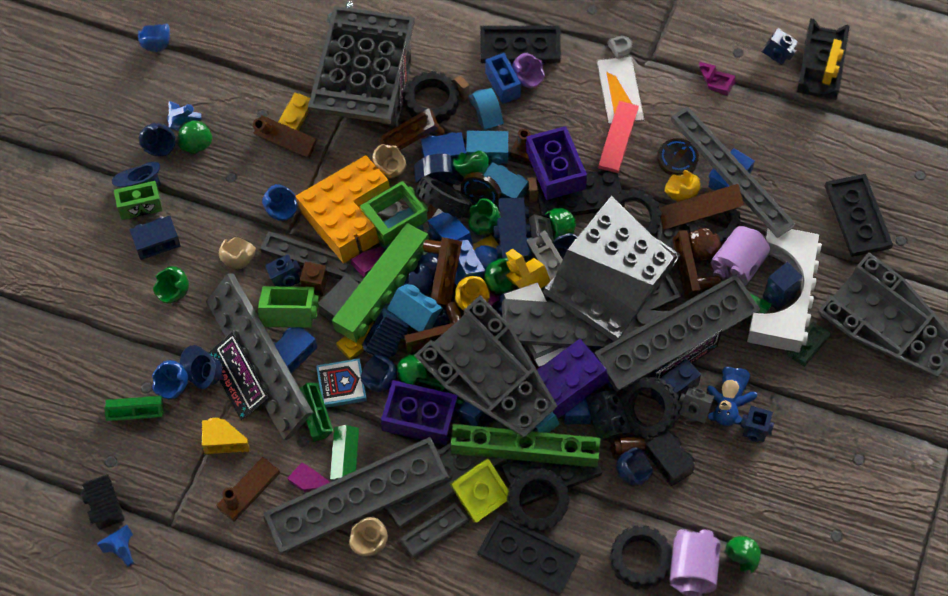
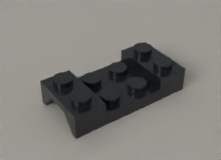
M810 18L797 93L837 100L850 25H845L835 30L820 27L815 19ZM836 39L842 41L840 49L844 50L841 62H836V65L839 66L837 77H832L831 83L828 85L822 83L833 41Z

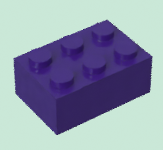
M566 126L526 137V152L546 200L586 189L587 173Z
M581 339L537 369L538 374L557 404V408L552 411L557 419L609 382L607 369Z
M393 380L381 418L382 431L420 440L431 437L433 443L447 445L456 414L455 409L458 407V396Z

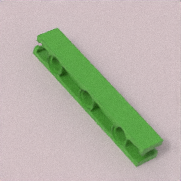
M453 424L451 454L598 467L599 453L594 455L582 453L581 450H595V452H599L600 438L532 431L527 436L522 437L511 429ZM457 437L470 439L469 442H456ZM483 439L486 442L484 444H477L475 441ZM523 443H527L531 447L525 449L522 448L520 445ZM572 447L576 452L569 453L565 449Z

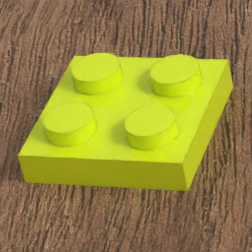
M485 459L450 483V486L475 523L507 502L508 488L489 459Z

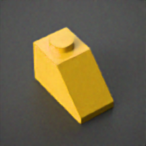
M210 418L202 421V447L205 454L250 452L248 439L225 419Z

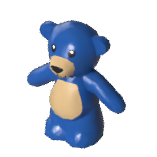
M724 367L722 371V393L714 386L707 387L708 393L714 396V400L719 403L715 411L709 413L708 418L724 426L739 425L742 423V418L739 416L738 407L755 400L758 394L755 391H751L742 396L750 378V373L747 370Z

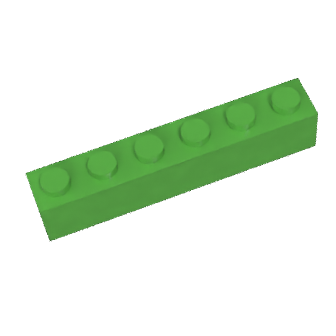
M406 223L332 319L335 331L354 342H357L360 337L365 336L369 325L373 320L377 319L381 309L385 304L390 303L397 288L405 283L407 275L410 271L415 270L419 259L427 254L423 250L425 240H429L427 233Z

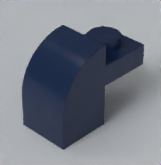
M432 154L414 164L415 183L419 184L423 176H430L439 181H445L457 186L463 181V176L453 166L451 155Z

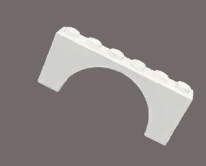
M767 228L765 240L770 246L769 255L783 263L788 262L803 276L800 284L801 296L792 306L785 310L768 314L753 313L747 342L799 353L801 345H806L808 332L804 331L805 326H809L811 314H807L808 308H812L814 296H810V292L815 289L816 278H813V273H817L819 261L815 259L816 256L820 255L822 244L818 243L819 234L791 229L777 238Z

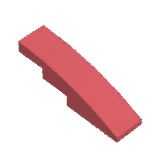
M619 101L598 169L619 173L638 113V105Z

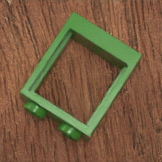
M403 181L360 205L361 211L376 227L378 239L384 246L392 243L406 223L417 228L427 222L428 208L423 201H419L411 186L408 187ZM403 199L415 214L388 228L377 213Z
M263 286L258 305V317L264 327H312L313 319H317L319 295H315V287Z

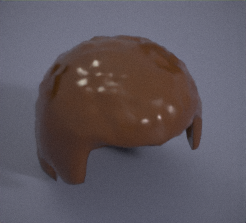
M707 228L698 229L688 234L695 260L709 261L721 248L718 234L715 233L714 235Z

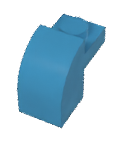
M492 88L477 90L468 96L470 104L476 109L478 122L484 130L504 124L501 109Z

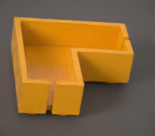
M367 155L295 196L300 213L343 264L359 255L355 237L358 236L360 248L363 252L379 243L376 227L361 211L360 205L388 190L390 185L389 180L376 168V165Z

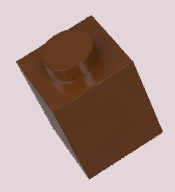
M305 261L300 278L301 287H315V295L323 296L328 279L326 265Z

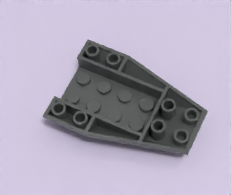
M868 253L862 259L849 279L818 310L821 316L852 339L937 378L948 365V328L902 276L871 253Z
M481 295L464 309V315L434 343L430 340L414 355L447 390L522 437L527 436L557 408V404L512 327Z

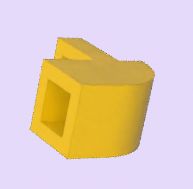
M514 249L506 252L508 258L507 266L511 271L506 274V277L518 288L538 282L541 289L549 284L551 280L545 265L533 258L525 263L523 256Z

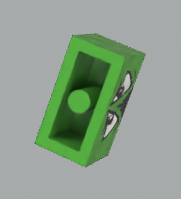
M156 181L114 190L121 220L163 211Z

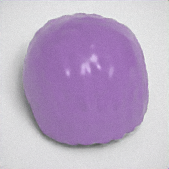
M523 53L519 55L512 64V68L523 87L535 88L542 83L545 77L542 69L543 63L531 54Z

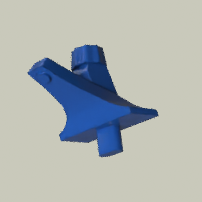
M169 101V115L167 116L169 128L179 131L180 126L185 122L201 121V113L193 112L194 108L191 104L180 108L179 104Z
M128 525L97 543L103 553L113 552L122 559L127 567L134 564L128 547V541L133 534Z

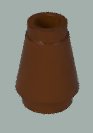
M616 437L610 443L613 457L619 458L623 453L635 447L645 451V441L643 438Z

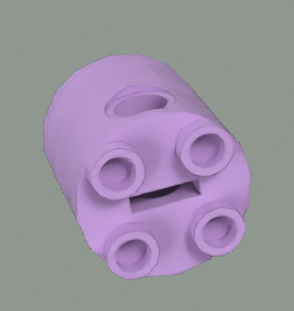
M745 226L735 228L712 258L713 275L719 276L720 280L723 281L737 274L743 285H747L770 254V246L763 235L757 230Z
M678 530L677 536L674 538L670 585L686 596H701L703 593L713 592L717 587L720 541L713 537L714 533L712 531L701 530L700 533L688 530Z

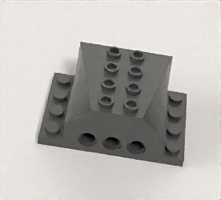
M334 6L308 111L375 121L396 128L401 111L399 68L406 42L408 81L412 64L411 36L415 23L414 17Z
M611 196L568 248L556 275L545 287L543 293L613 341H616L679 260L681 254L652 236Z

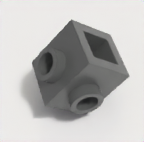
M689 388L686 394H681L679 400L681 410L679 414L689 421L697 420L705 423L714 396L706 394L700 388Z

